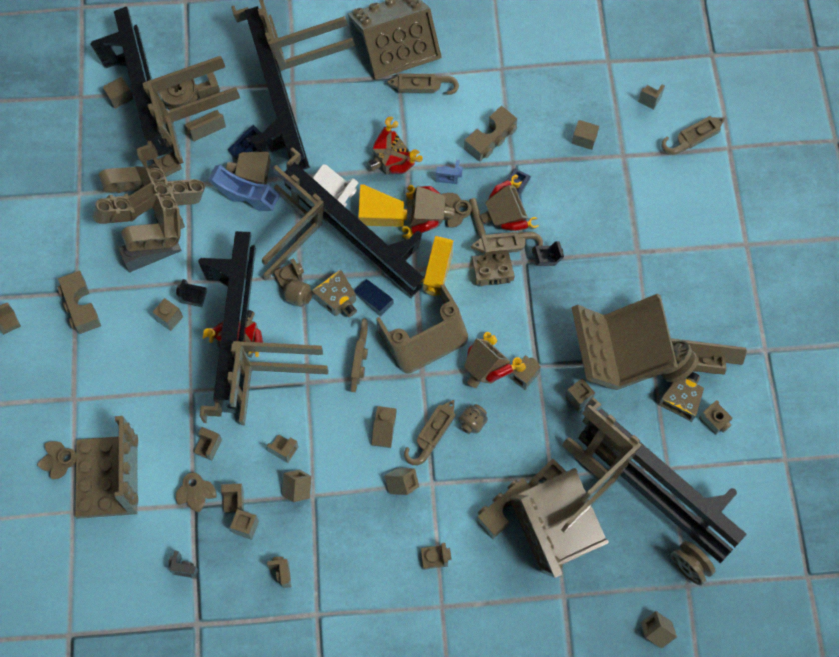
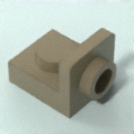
M173 152L159 159L153 158L154 163L151 164L161 166L165 177L182 169Z
M294 258L290 260L291 264L274 271L282 290L287 283L294 279L303 281V268L300 263H296Z
M441 543V546L421 548L424 570L448 567V560H451L450 548H446L445 543Z
M274 557L271 559L272 561H267L269 570L280 568V570H276L277 582L281 583L283 588L292 587L288 560L284 559V557Z

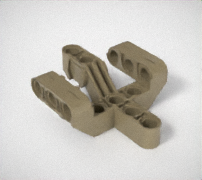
M149 165V167L136 166L105 169L98 175L105 192L121 193V191H135V193L130 196L124 194V196L118 197L109 195L107 198L98 199L95 203L92 218L99 224L132 222L139 215L153 208L159 223L128 226L121 231L126 249L128 251H143L170 248L175 246L181 237L178 205L199 203L205 190V185L197 179L167 181L161 166Z

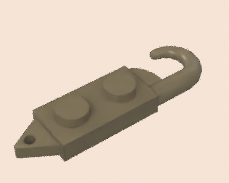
M399 73V76L387 81V84L397 89L399 93H434L440 89L441 83H452L454 85L451 91H447V95L456 93L459 88L456 78L434 74Z
M710 115L684 129L678 135L679 145L675 148L667 147L666 142L669 140V137H665L661 143L663 151L669 155H676L720 133V127L725 117H711Z
M535 232L481 235L480 239L472 244L471 248L483 252L484 255L511 253L522 250L526 239H535L538 242V246H543V240Z
M363 318L361 322L359 340L356 343L351 373V392L355 393L357 385L360 384V378H364L365 367L362 365L363 360H367L368 349L365 348L368 331L366 318Z
M454 400L442 406L438 405L418 435L417 443L423 451L417 459H412L409 456L410 449L406 447L404 457L409 464L417 466L423 464L433 449H435L456 417V414H454Z

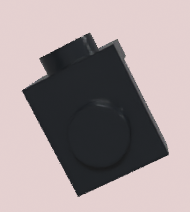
M555 241L551 246H534L531 249L536 266H555L564 258L560 241Z
M182 279L181 285L179 284L176 289V295L180 303L203 307L207 288L188 284L186 279Z

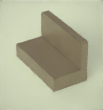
M215 110L185 124L194 142L225 128L226 124L223 115L218 110Z

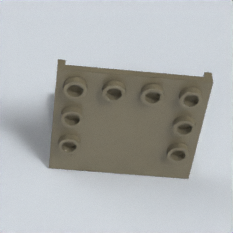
M385 0L383 3H372L367 8H356L351 13H348L349 20L363 34L373 76L376 80L442 58L431 9L422 0Z
M652 295L605 315L580 305L571 307L587 381L619 390L678 368L661 295Z
M115 416V421L119 426L118 437L77 440L75 517L77 519L138 514V435L134 433V429L130 427V423L126 421L124 416Z
M576 468L509 497L541 573L554 578L562 575V564L609 543L605 538L592 506L565 533L561 530L565 523L586 504L582 501L586 492Z

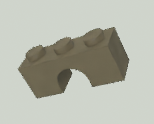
M501 105L489 117L488 126L494 132L485 134L476 129L465 139L464 149L479 162L484 158H488L496 146H501L505 138L516 131L518 118Z
M80 270L58 278L60 286L57 287L61 297H65L66 301L63 302L66 312L71 314L72 318H69L72 329L76 328L79 334L100 327L101 323L93 304L78 305L79 300L83 296L90 294Z
M523 478L519 481L514 480L507 487L509 489L504 494L499 493L492 500L493 504L489 507L484 506L477 513L479 515L477 516V522L492 539L508 527L509 521L503 515L502 510L507 506H512L509 497L531 488Z

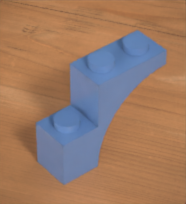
M215 165L208 179L212 185L233 202L247 201L258 211H273L280 197V194L269 185L244 180L232 174L221 165Z

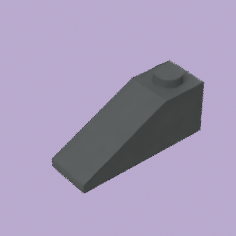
M179 243L170 248L143 251H128L125 245L119 247L129 273L182 251Z

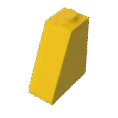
M360 184V221L366 226L404 227V220H407L408 209H404L403 201Z
M439 236L434 238L423 283V291L429 295H440L441 285H445L453 257L454 240Z

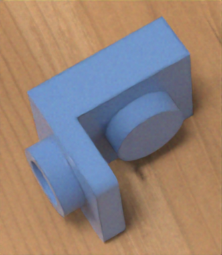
M456 159L455 168L448 166L437 167L436 182L457 184L458 177L462 178L463 167L459 166L460 160Z

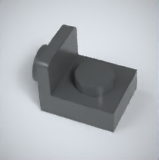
M174 551L173 556H170L168 561V568H170L171 573L197 579L199 571L194 566V563L182 561V564H180L182 555L179 551Z

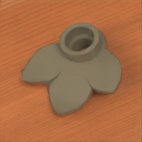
M443 193L442 195L445 196V206L454 208L453 219L443 218V220H448V227H457L464 218L471 214L472 206L468 201L461 200L455 193ZM464 207L466 211L461 212L459 209Z
M61 442L45 443V449L48 455L42 458L37 465L44 471H51V479H59L66 474L68 468L76 463V452L73 449L65 448ZM66 456L71 457L69 461H64Z
M197 473L187 474L183 479V485L176 492L178 505L187 502L190 508L196 512H200L204 507L205 498L213 499L217 497L213 484L202 480V477ZM191 479L196 480V485L194 487H191L189 485V481Z

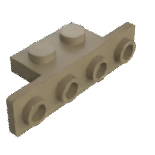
M671 338V341H672V342L681 340V339H673V338ZM682 340L686 341L698 355V363L693 370L694 372L725 375L726 363L744 364L747 353L745 347Z

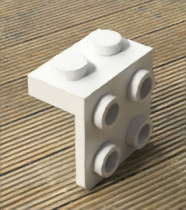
M325 164L321 165L313 176L315 181L345 207L348 197L351 198L357 191L355 187L358 182L354 178L345 181Z

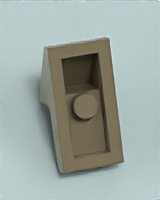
M377 406L376 418L373 424L372 446L392 447L397 413L396 408Z

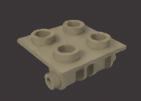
M509 253L472 256L476 274V285H480V287L489 285V280L491 285H494V280L499 285V279L501 284H509L510 281H514L515 275Z

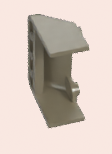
M444 284L441 285L440 298L444 303L440 309V316L443 321L410 338L403 329H394L388 332L381 318H376L377 330L398 367L404 373H413L465 346L468 341V332L460 310Z

